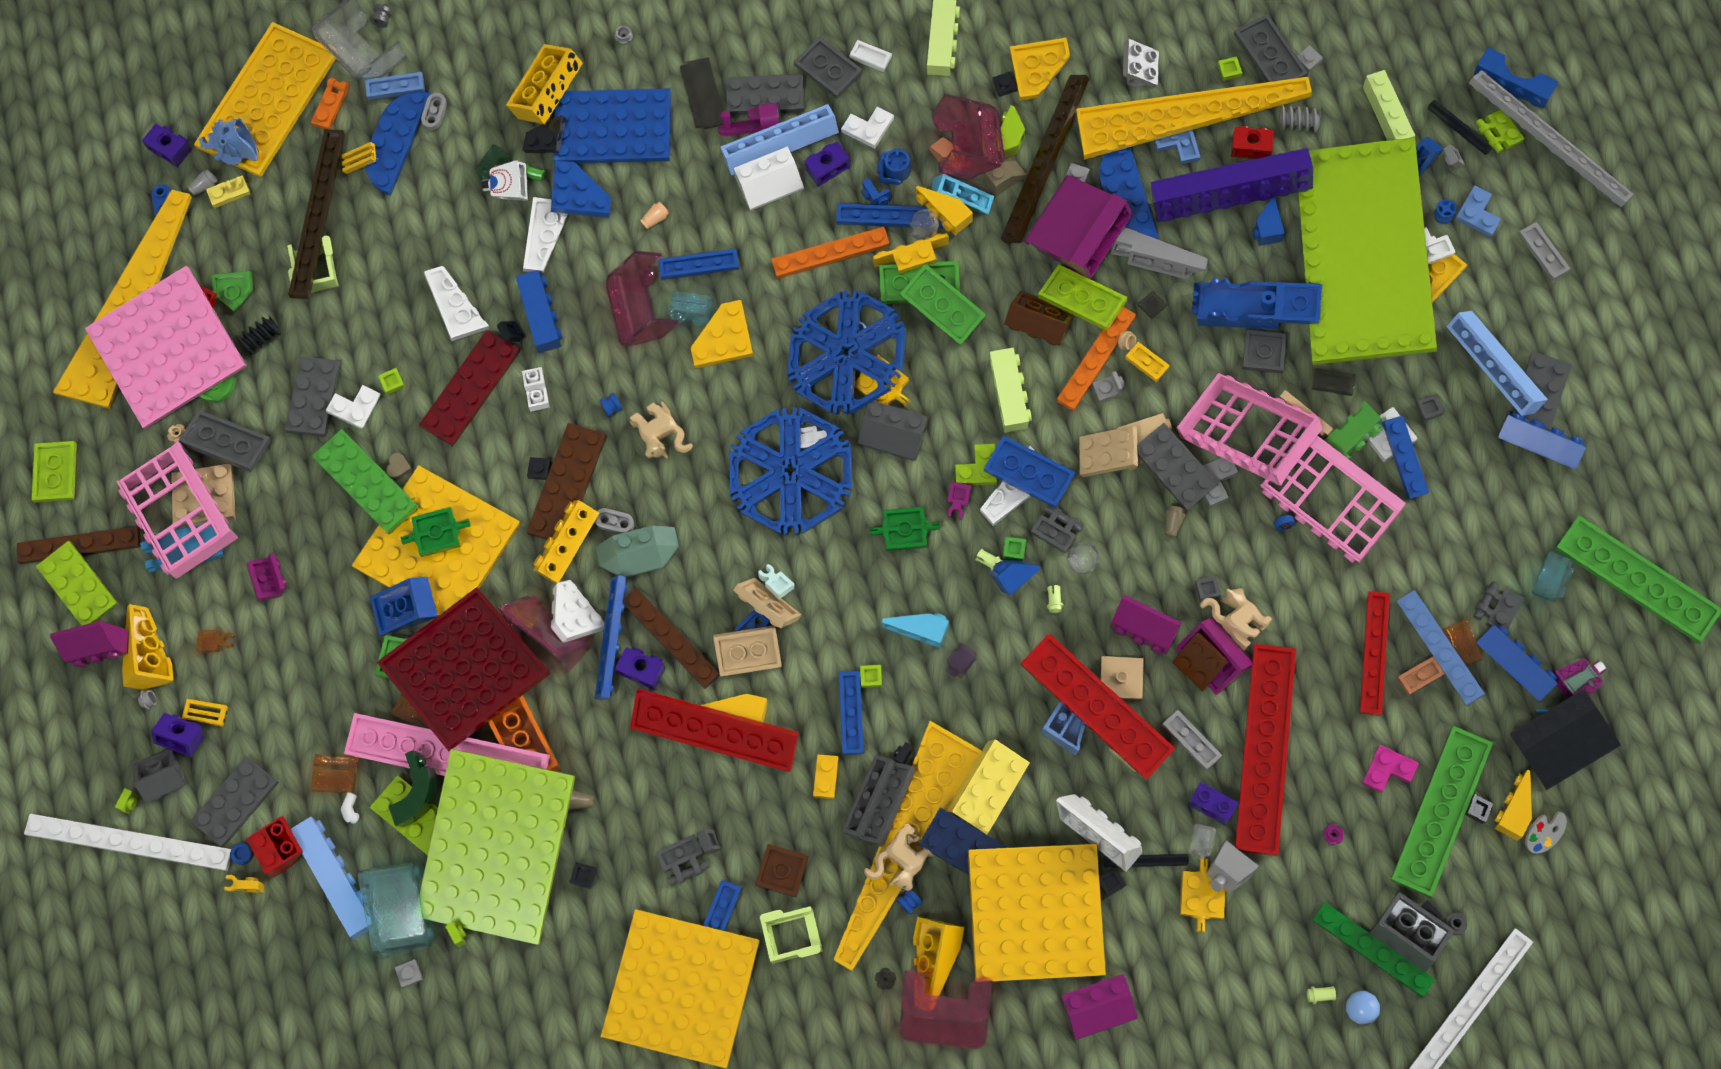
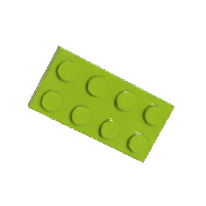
M1059 264L1038 293L1039 299L1105 331L1109 329L1127 302L1126 296Z
M67 541L36 566L81 626L97 622L119 604L70 541Z
M397 775L370 808L428 855L438 808L431 804L428 811L416 822L405 827L395 826L388 806L404 799L412 786Z

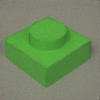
M1006 537L1003 559L1023 561L1026 539Z

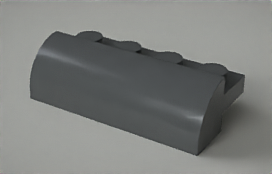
M875 755L842 832L862 843L883 847L916 769L909 765L897 763L890 758Z

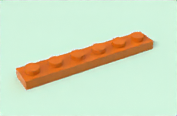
M883 226L775 257L771 261L776 277L779 279L890 247V243Z
M1123 307L1109 329L1101 331L1058 396L1057 402L1073 412L1075 411L1117 347L1119 336L1124 331H1127L1136 318L1135 313Z

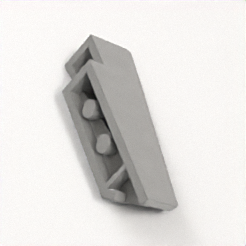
M1124 227L1110 251L1112 255L1129 257L1128 265L1183 279L1191 277L1192 273L1197 271L1205 272L1208 261L1203 256Z

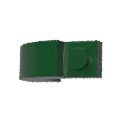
M413 750L405 753L413 777L412 788L404 799L388 806L394 824L398 827H405L420 819L430 808L437 789L435 769L425 767L427 763L423 754Z

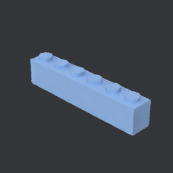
M827 104L723 145L720 148L730 174L734 175L735 167L787 146L790 152L837 134L839 131L835 115Z
M1473 311L1459 312L1446 326L1521 416L1536 413L1548 400Z
M309 817L291 828L303 850L304 858L349 937L356 940L377 927L374 922L377 919L371 908H366L364 902H366L364 895L360 890L356 891L354 884H356L355 879L350 872L347 874L343 867L346 864L340 855L336 856L333 851L336 847L331 838L325 837L323 832L326 829L322 822Z

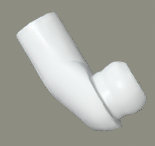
M347 792L341 806V813L347 823L355 824L359 819V814L355 813L353 809L357 796Z

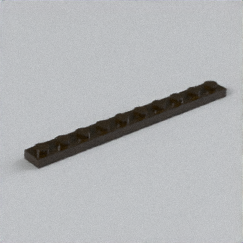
M1086 75L1069 76L1001 236V240L1004 243H1021L1088 84L1089 78Z
M324 129L288 295L290 298L310 299L345 137L343 130Z

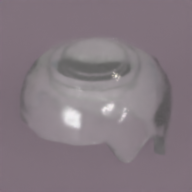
M922 209L913 215L912 222L910 223V226L913 228L912 237L917 240H925L936 235L939 229V222L933 211Z
M1089 542L1076 544L1067 554V565L1071 571L1079 575L1092 572L1100 562L1099 551Z

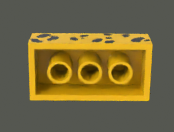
M544 44L506 106L520 120L545 124L583 64L571 48Z

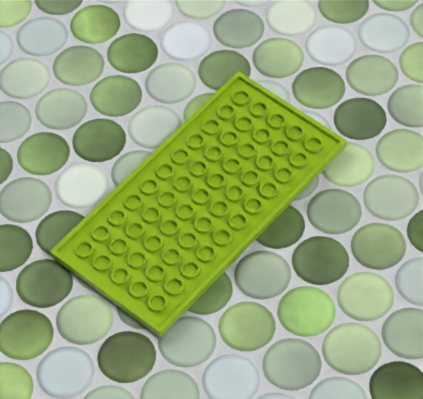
M1415 137L1309 150L1313 164V189H1309L1306 192H1298L1306 284H1322L1320 323L1309 324L1313 365L1437 352Z

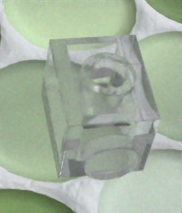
M1195 824L1188 853H1192L1193 857L1200 859L1210 857L1216 828Z

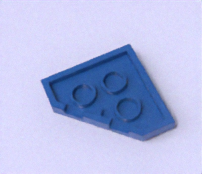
M555 160L551 212L609 218L611 197L575 162Z

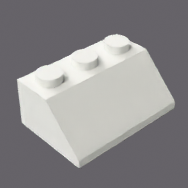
M788 146L734 168L736 181L750 211L804 189Z

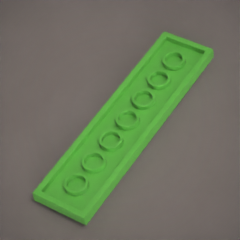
M1580 515L1555 548V550L1698 644L1702 642L1721 614V607Z
M1452 726L1390 881L1428 898H1432L1493 742Z

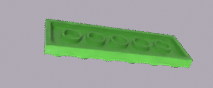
M342 429L312 455L388 535L419 508Z

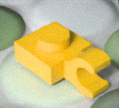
M233 875L226 876L227 880H233L231 887H224V890L228 892L264 893L265 885L258 881V878L246 877L245 880H239Z

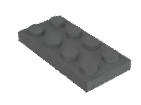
M1268 14L1234 31L1235 37L1266 82L1308 76L1307 70Z
M803 74L726 77L727 111L730 112V115H746L750 108L759 107V104L777 102L780 113L804 112Z
M1534 351L1531 353L1525 374L1548 400L1536 413L1525 415L1524 419L1533 421V419L1539 420L1545 424L1544 427L1551 429L1572 364ZM1514 406L1511 412L1512 414L1514 411L1518 412Z
M300 356L285 428L287 433L326 437L330 414L326 413V409L335 394L341 365L339 360Z
M198 410L179 439V442L186 448L252 472L271 440L268 436Z
M1165 423L1137 445L1138 457L1186 511L1218 485L1215 479Z
M246 756L190 822L220 847L224 848L279 782Z

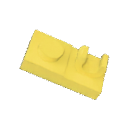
M243 175L206 189L214 209L250 195Z

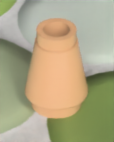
M659 201L657 204L654 203L640 221L646 229H649L665 220L669 212Z

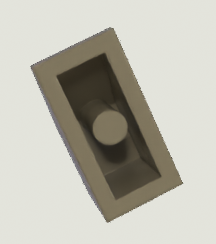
M1016 160L1003 161L985 171L984 183L996 197L1026 178L1027 174Z

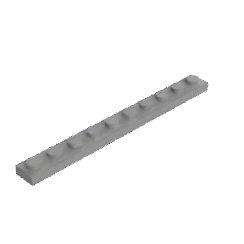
M1482 70L1470 80L1469 84L1476 91L1482 93L1492 104L1499 107L1507 116L1515 120L1521 128L1526 129L1536 140L1547 146L1552 153L1558 155L1568 166H1571L1584 179L1591 182L1597 190L1607 195L1613 203L1622 207L1634 195Z

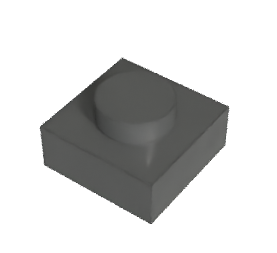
M1436 394L1416 402L1423 421L1436 418L1444 413Z
M1216 576L1195 581L1200 602L1205 598L1217 599L1221 597Z
M703 829L697 832L699 846L704 852L715 853L721 849L714 830Z

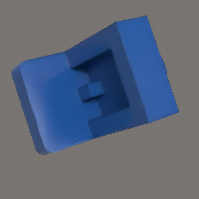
M869 178L862 181L863 189L861 193L866 201L869 200L872 205H886L891 200V191L889 189L878 193Z

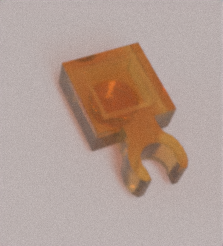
M219 630L198 631L197 651L199 653L220 652V646L232 648L234 644L226 643V640L228 638H235V636L231 633H225L220 636L221 632Z

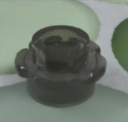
M888 968L881 969L875 975L877 986L882 990L893 988L896 981L895 973L891 972Z

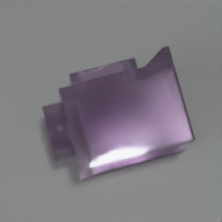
M959 642V649L955 648L947 658L946 671L953 677L958 676L962 679L976 661L975 657L977 654Z

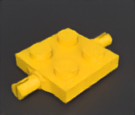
M877 355V356H876L877 358L881 359L882 361H884V362L890 364V363L887 362L884 358H882L880 355ZM895 370L901 376L900 378L896 376L891 378V382L895 384V387L887 384L886 387H889L891 391L874 401L889 405L891 402L898 400L906 406L910 399L901 393L909 378L902 372ZM860 373L854 385V388L865 396L878 387L877 381L863 373Z
M1200 858V871H1183L1181 877L1180 915L1191 916L1197 919L1196 932L1201 931V933H1205L1206 920L1211 918L1224 919L1225 890L1222 888L1221 891L1217 892L1211 888L1210 882L1212 880L1206 874L1209 859Z

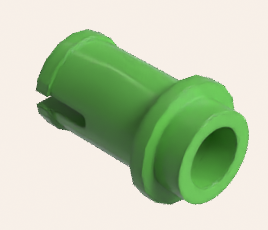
M526 164L527 178L542 182L545 170L530 167L529 164Z

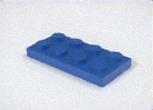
M1004 435L984 468V472L1055 509L1075 476L1074 471Z

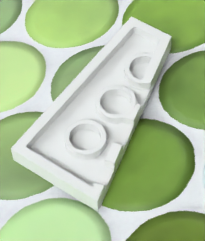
M444 266L424 271L425 278L451 341L489 329V325L481 318L476 308L471 305L466 295L461 292L457 283Z
M1002 482L980 508V512L994 526L1032 496Z

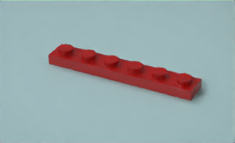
M1368 591L1359 714L1382 715L1390 593Z

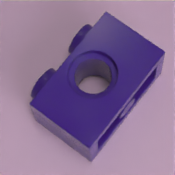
M155 123L142 140L149 151L177 168L191 152V148L187 144L188 140L180 134L176 136L165 125L161 127Z
M837 141L826 145L820 152L811 154L804 161L805 170L818 187L850 168V158ZM824 161L830 162L829 164H823Z
M626 647L615 670L618 675L655 690L666 668L662 663L663 660L654 655L648 657L638 648L633 647L630 649ZM638 664H647L644 670H636Z
M167 713L162 715L151 731L154 744L188 757L193 755L204 739L202 727L197 723L188 722L176 715Z
M1200 782L1188 806L1226 826L1238 802Z

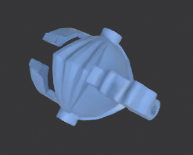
M241 118L227 123L219 119L218 122L214 123L215 126L212 127L213 133L207 135L209 142L206 141L205 137L199 139L201 148L217 150L218 153L214 155V158L218 162L222 160V162L228 165H237L242 163L243 158H248L252 161L258 160L256 143Z

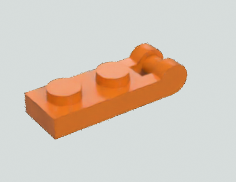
M332 77L328 79L325 92L311 120L312 126L321 129L332 128L349 90V82H339L336 78ZM335 88L339 89L338 93H334Z

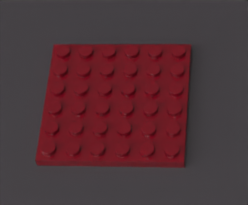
M478 587L377 662L448 752L550 675L547 668Z

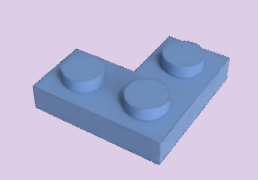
M1193 130L1154 140L1157 152L1176 148L1181 165L1200 161L1201 157Z
M1474 185L1455 220L1491 238L1501 218L1484 210L1492 194Z

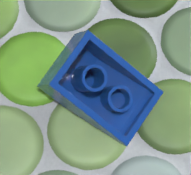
M428 577L408 578L370 597L379 636L424 623L438 616Z

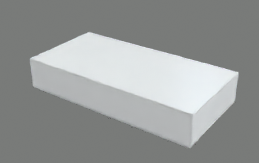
M859 40L856 41L849 55V59L885 72L892 58V53Z

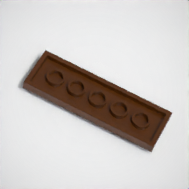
M571 423L567 424L528 526V535L545 540L553 537L556 532L554 527L560 519L563 520L566 514L564 511L569 502L574 500L583 501L607 437L605 433Z

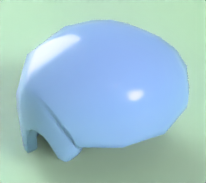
M1357 991L1352 993L1347 999L1346 1012L1349 1018L1357 1024L1373 1023L1380 1014V1003L1376 996L1368 991Z

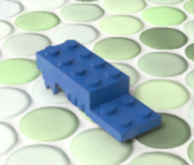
M1213 277L1210 283L1200 282V286L1199 283H1194L1192 314L1197 315V326L1278 329L1279 323L1319 324L1322 284L1261 283L1258 281L1230 284L1228 278L1216 279Z

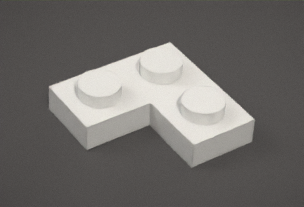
M879 107L875 109L868 122L850 114L842 126L841 132L875 149L894 120V115Z
M362 385L354 402L335 393L326 409V413L363 430L381 394Z

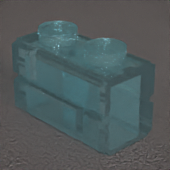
M672 292L669 315L673 321L677 323L691 321L693 324L700 326L704 325V323L708 324L711 320L713 309L712 296Z
M1549 551L1545 556L1531 593L1551 602H1556L1559 597L1563 598L1567 590V586H1564L1566 579L1570 580L1574 572V568L1571 567L1573 561Z

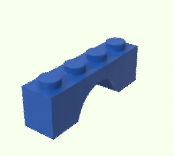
M1489 47L1483 54L1473 74L1476 75L1482 70L1515 97L1522 98L1533 106L1542 109L1545 108L1558 84V81L1542 73L1528 79L1513 75L1506 66L1505 55Z

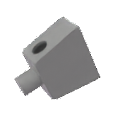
M1226 840L1216 853L1206 874L1212 880L1210 886L1214 891L1218 892L1223 888L1226 892L1232 893L1248 881L1259 866Z

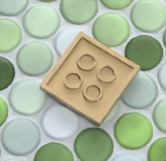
M223 464L196 469L203 478L201 479L203 484L211 491V498L219 505L220 509L218 510L227 521L235 520L233 465ZM180 471L171 473L172 483L183 477ZM186 481L172 489V517L174 524L200 507ZM204 511L191 518L194 526L203 525L209 521ZM186 521L176 529L186 528L190 526Z

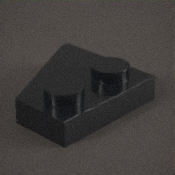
M560 115L526 132L522 150L525 153H559L566 118Z

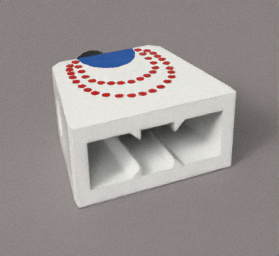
M518 160L491 168L489 171L490 179H485L481 182L483 191H491V196L497 199L528 200L526 164Z

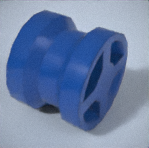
M1448 199L1438 202L1434 211L1435 220L1441 224L1451 222L1456 212L1455 203Z
M614 392L607 398L599 399L608 417L612 416L615 411L620 412L623 410Z
M905 890V894L896 899L897 903L909 915L913 913V909L916 906H920L923 903L912 890Z

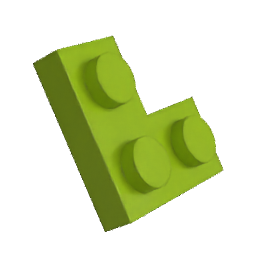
M976 444L974 446L975 464L955 465L956 483L971 486L997 485V478L984 472V468L995 450V444Z

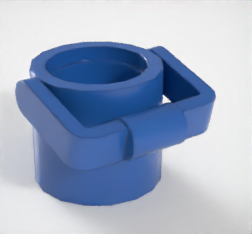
M893 149L889 152L881 153L877 165L879 182L900 185L910 175L909 155L902 149Z

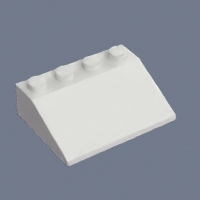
M1073 794L1059 797L1056 800L1060 820L1090 844H1097V849L1125 872L1142 854L1141 842L1137 838L1126 835L1124 833L1125 830L1116 822L1112 824L1108 821L1107 815L1099 809L1097 811L1091 807V803L1083 796L1079 798Z

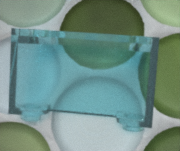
M414 862L358 871V881L371 947L374 954L381 959L432 946L431 940L434 939L432 927H428L424 922L417 887L419 878L422 877L419 865H416Z

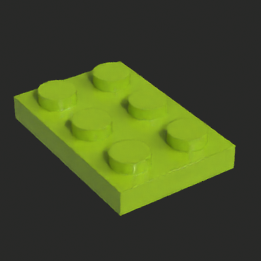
M75 441L34 444L32 501L34 503L74 500L77 443Z

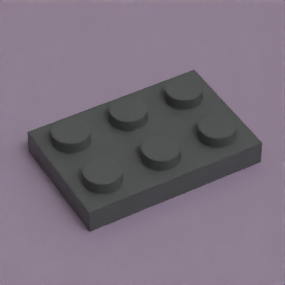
M820 36L794 61L795 67L836 99L862 74V69Z

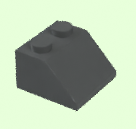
M165 749L133 764L134 785L145 803L156 801L169 792H176L185 785L182 768L173 750Z

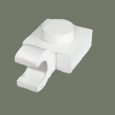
M816 426L801 428V450H805L827 436L824 430L817 431Z

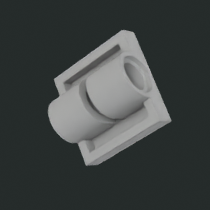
M1127 39L1124 41L1123 76L1127 77V84L1136 88L1145 85L1151 88L1158 85L1159 51L1134 40Z

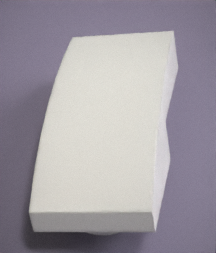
M542 367L522 371L530 412L550 408Z

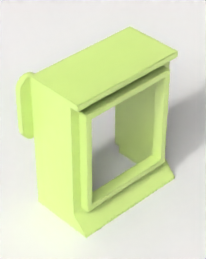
M329 236L322 237L323 244H321L319 255H326L330 277L314 280L311 293L339 286ZM288 245L292 267L288 270L291 284L298 250H294L292 245Z
M811 906L787 913L776 910L760 916L769 959L772 964L823 952ZM805 918L811 946L778 955L772 926Z

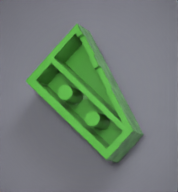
M1366 401L1360 405L1362 408L1356 414L1348 416L1346 418L1348 421L1340 428H1336L1324 440L1349 460L1351 459L1350 455L1355 450L1359 452L1366 446L1365 441L1370 437L1375 438L1382 431V418Z

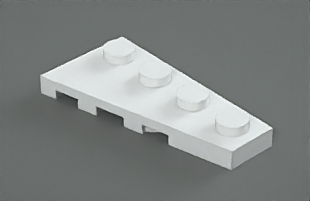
M533 197L523 266L524 272L539 270V273L543 274L568 214L551 212V199Z

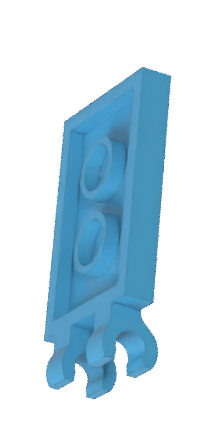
M212 525L199 533L204 543L217 535ZM190 527L174 529L179 539L192 532ZM168 533L159 539L158 542L162 549L165 550L174 544L175 540L171 533ZM195 536L183 543L188 554L201 546ZM147 541L140 543L141 550L145 552V555L153 553L152 549L154 547L152 544L150 545ZM179 547L166 554L171 565L184 557ZM221 549L201 563L224 557L223 550ZM156 558L144 561L146 570H149V573L162 569L160 566L163 564L161 559L158 560Z

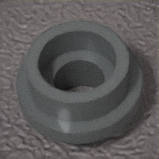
M1452 913L1445 920V924L1454 930L1453 935H1460L1467 929V920L1462 914ZM1458 920L1460 927H1455L1453 921Z

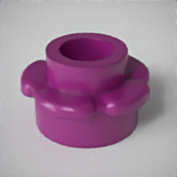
M1330 824L1327 826V829H1324L1323 838L1330 845L1340 844L1344 839V831L1340 826L1337 827L1335 824Z

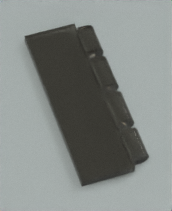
M709 57L687 61L686 64L680 66L683 80H685L684 86L690 109L693 113L692 117L695 128L703 127V129L719 127L723 124L722 119H720V113L723 110Z

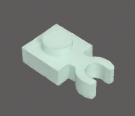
M766 565V571L769 572L767 574L761 570L758 571L760 580L765 581V587L776 598L780 599L794 589V583L781 571L775 574L774 568L771 565Z

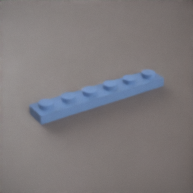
M1413 590L1397 600V603L1465 704L1469 706L1485 696V693L1416 591Z

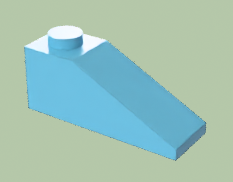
M945 174L935 177L930 190L960 199L970 210L986 215L989 214L994 199L993 195Z
M937 613L935 615L920 614L883 618L882 628L937 648H941L949 627V620H946L945 616Z

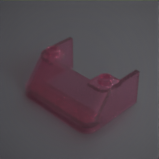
M634 251L606 278V289L619 342L623 346H633L661 339L679 324L678 320L656 319L653 315L647 287L654 280L652 265L662 257L661 253Z

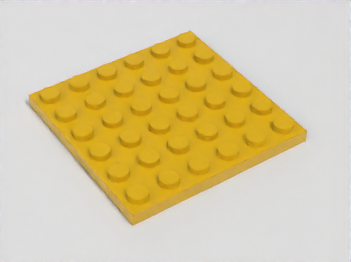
M418 465L402 490L419 508L389 535L378 525L352 564V567L388 588L408 578L428 577L436 612L439 616L476 587H481L521 523ZM451 507L457 522L465 519L470 521L471 527L459 530L461 547L421 557L415 542L403 545L401 541V536L412 534L413 524L411 517Z
M1097 844L968 850L975 982L1106 975Z
M635 909L601 1037L727 1069L760 940Z

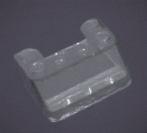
M345 0L313 26L312 32L315 38L354 78H382L407 59L399 41L379 55L358 34V32L366 27L368 19L361 10L357 0Z

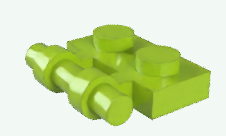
M1502 110L1488 115L1485 119L1487 123L1482 118L1475 122L1479 127L1478 131L1480 134L1487 138L1488 143L1497 154L1504 150L1502 144L1506 150H1509L1525 140L1510 117Z

